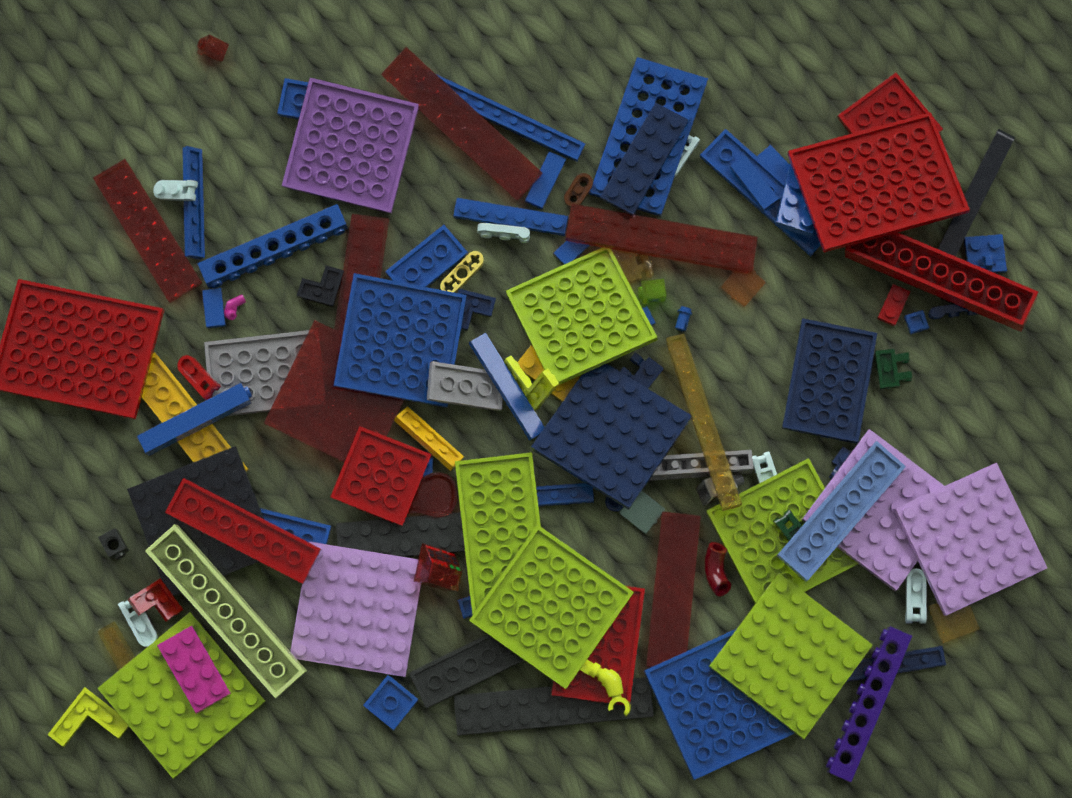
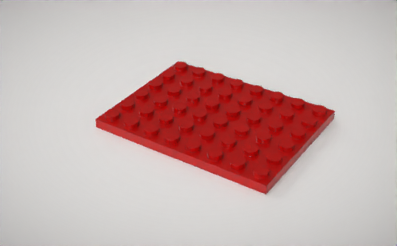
M931 112L789 150L787 154L824 253L967 214L970 211Z
M18 279L0 342V391L136 420L165 310L160 307Z

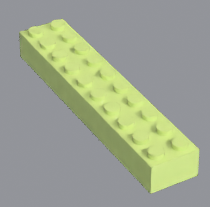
M174 524L145 550L275 698L279 697L307 672L303 665L178 525Z

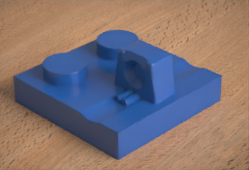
M1003 234L965 237L964 246L967 262L993 273H1006Z

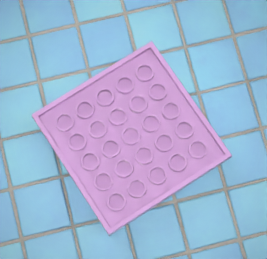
M869 429L802 518V521L805 523L868 449L878 441L906 467L837 548L892 590L896 591L918 560L893 509L942 488L944 485Z
M997 463L893 509L944 616L1047 569L1046 563Z
M309 542L322 550L301 587L290 652L299 660L406 677L425 560Z

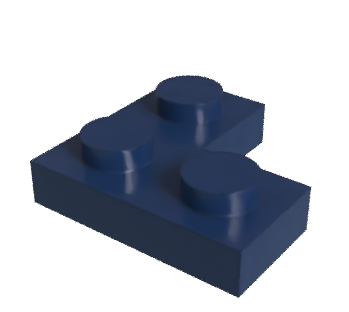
M459 289V294L466 295L461 329L468 331L473 313L487 317L492 316L496 298Z

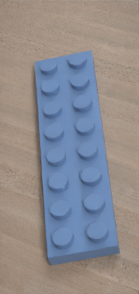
M876 441L777 554V557L807 582L906 466Z

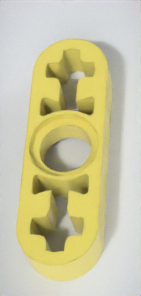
M478 251L470 252L442 280L440 284L441 290L446 291L445 284L450 285L453 282L452 277H454L457 282L452 285V291L450 289L447 291L457 293L483 266V255ZM472 257H473V258L479 257V259H478L479 263H478V264H477V263H473V264L471 265V269H473V270L470 271V269H469L468 266L472 263V259H471V258H472ZM460 269H464L468 273L463 279L457 276V271Z

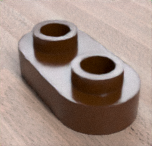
M581 173L576 176L564 195V202L567 207L576 209L582 205L593 186V180L590 175ZM585 182L587 186L582 187L580 183ZM575 197L577 201L571 202L570 199Z

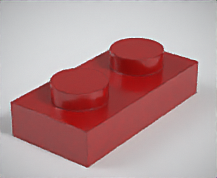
M893 284L877 319L895 327L910 291Z

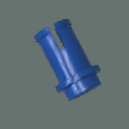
M684 306L678 309L679 315L675 329L682 332L687 331L689 318L692 316V309Z

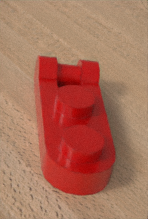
M185 355L179 359L177 364L179 372L205 400L212 398L213 392L215 390L218 391L221 385L211 377L195 358ZM208 383L210 386L205 390L204 386Z

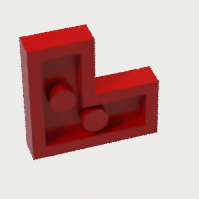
M161 578L128 599L129 604L138 616L155 606L165 622L183 610Z

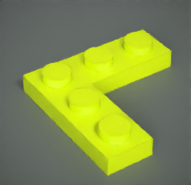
M512 356L504 360V363L534 411L538 410L559 385L556 377L549 369L542 371L532 384L530 378L525 375L519 363Z
M84 687L48 733V736L65 747L88 716L118 739L122 737L129 726L116 710Z

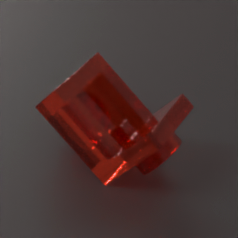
M209 34L200 38L197 44V54H205L221 62L224 59L229 44Z

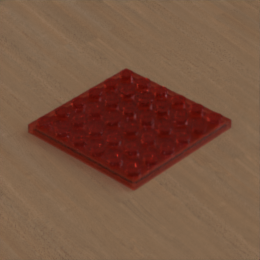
M314 320L264 424L337 460L345 462L359 426L387 437L404 400L334 387L342 333Z

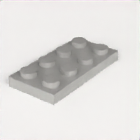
M430 362L427 391L428 401L494 411L502 410L503 398L485 369Z

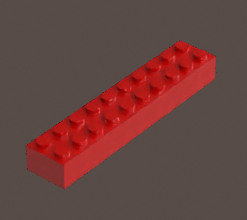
M894 233L850 245L845 249V257L1020 332H1022L1038 298V291L901 233Z

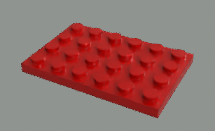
M626 586L634 594L587 660L592 663H598L602 669H612L618 673L623 687V694L621 696L630 702L645 589ZM579 670L566 690L553 681L551 696L608 704L612 700V697L608 696L605 687L602 686L597 677L593 678ZM622 702L616 703V705L625 706Z

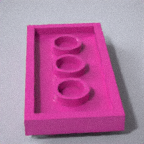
M192 626L157 645L196 714L231 694Z

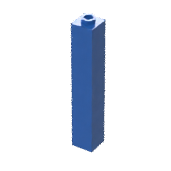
M242 383L149 429L137 437L145 453L150 456L252 404L250 398L253 396L248 386L244 388Z

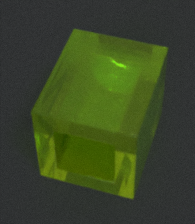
M664 279L641 281V287H638L639 299L642 298L643 304L666 301Z

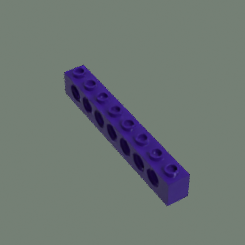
M891 626L887 630L883 629L879 638L882 641L880 647H876L872 658H874L872 666L868 665L864 676L867 677L865 683H861L857 690L859 695L857 702L853 701L849 712L852 714L849 721L845 720L841 731H844L842 738H838L834 745L836 750L834 757L830 756L826 767L829 768L828 773L852 782L911 641V635ZM889 643L895 646L893 654H889L886 651V646ZM881 661L886 662L888 665V669L884 673L878 668ZM874 679L880 682V688L877 691L871 688V682ZM867 697L873 702L870 709H866L863 706V701ZM858 716H862L865 719L863 727H858L855 723ZM851 734L857 737V743L853 746L848 743V737ZM844 752L850 756V760L846 764L840 761V756Z

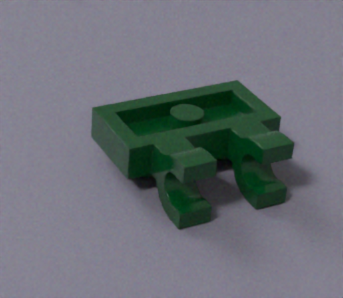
M895 349L875 351L880 390L898 388L900 386L899 382L912 381V371L898 373L897 363H909V352L895 354Z

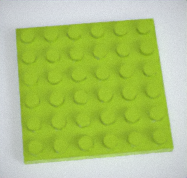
M609 245L506 290V295L544 370L549 369L556 377L559 385L658 340Z
M809 458L706 511L754 603L758 601L778 573L803 592H806L858 565L856 561L836 547L806 582L777 557V554L789 541L775 526L773 521L776 518H781L784 512L789 509L803 526L802 518L825 489ZM790 521L785 524L787 529L793 526Z
M537 525L469 621L566 690L634 592Z
M778 573L708 667L800 738L805 739L873 645Z
M190 612L97 688L173 779L265 703L262 696ZM190 626L194 628L231 693L197 714L157 646Z

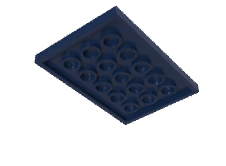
M802 318L782 429L858 444L877 333Z

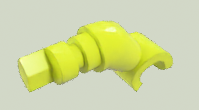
M586 660L580 670L593 678L597 677L598 681L605 687L608 696L612 697L608 710H614V705L617 702H622L625 705L623 714L627 717L631 711V704L626 698L621 696L623 694V687L619 674L612 669H602L601 665L596 662L592 663Z

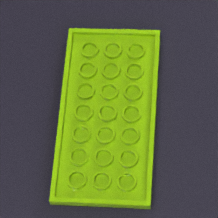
M532 452L455 461L472 615L537 525L541 527Z

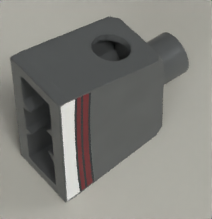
M731 471L703 480L696 487L702 505L704 506L732 495L738 489V486L744 484V479L740 473L733 476Z

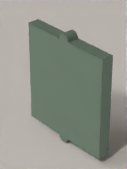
M642 491L631 508L628 510L624 507L619 514L646 534L654 524H657V520L665 511V508Z

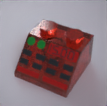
M422 543L414 582L443 591H458L462 571L455 553Z

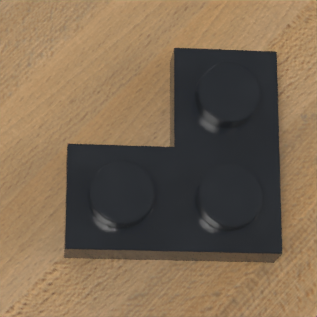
M326 265L320 283L302 278L297 298L334 308L344 276V270Z

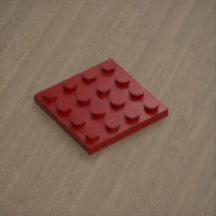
M894 73L840 113L837 118L847 131L852 134L930 112L901 77ZM934 118V121L940 133L942 132L943 128Z
M359 426L330 498L403 527L431 454Z

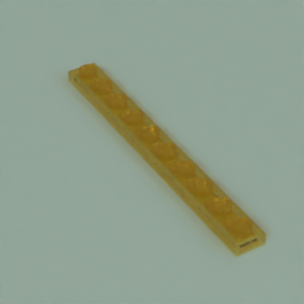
M685 334L667 337L665 342L689 413L692 415L691 419L722 511L741 507L742 502Z

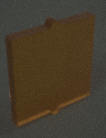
M741 263L721 288L731 296V299H735L745 307L766 282L756 274L755 270L752 271L745 264Z

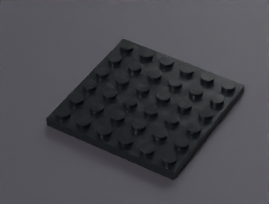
M236 446L127 489L149 547L175 524L186 533L223 576L259 562L165 513L182 479L185 478L264 519ZM156 564L161 580L171 594L175 596L182 593Z

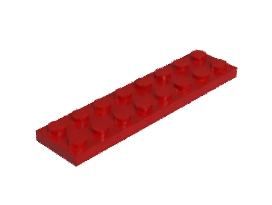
M185 478L182 479L165 512L302 584L307 579L322 550Z

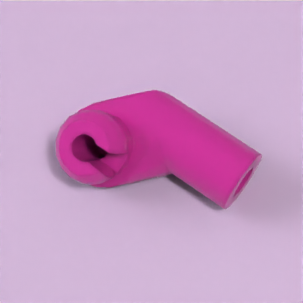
M242 294L226 302L224 315L227 319L234 320L237 317V307L246 303Z

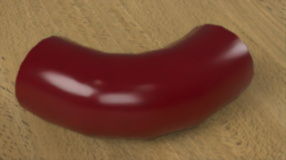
M711 542L708 545L704 559L705 575L711 590L716 596L720 597L727 594L731 589V582L727 579L724 572V559L727 549L720 543Z

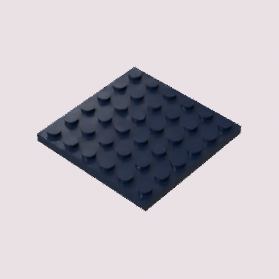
M604 364L581 375L535 440L531 450L629 510L692 419V415L610 365Z

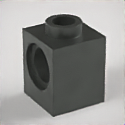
M116 528L98 537L111 560H119L126 556L125 553L129 551L120 532ZM118 541L119 547L116 550H111V543Z

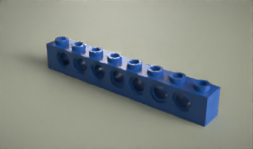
M338 204L197 264L208 288H217L223 284L222 282L227 280L233 281L238 279L243 273L256 271L257 267L271 265L276 259L281 257H290L293 252L297 250L304 251L316 242L318 244L323 243L330 236H339L348 229ZM325 222H329L331 224V226L327 229L321 228L322 224ZM306 230L314 231L311 236L304 235ZM295 237L296 241L294 243L288 244L286 242L288 238ZM273 244L278 245L276 251H270L269 247ZM254 252L261 253L257 259L252 258V254ZM238 259H242V260H243V264H242V265H240V266H235V265H234V263H235L236 260H238ZM219 267H226L225 272L221 274L217 273V269Z

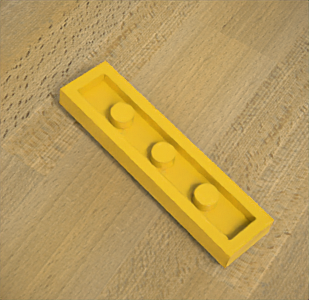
M408 406L395 417L394 421L450 471L455 467V461L463 460L464 456Z

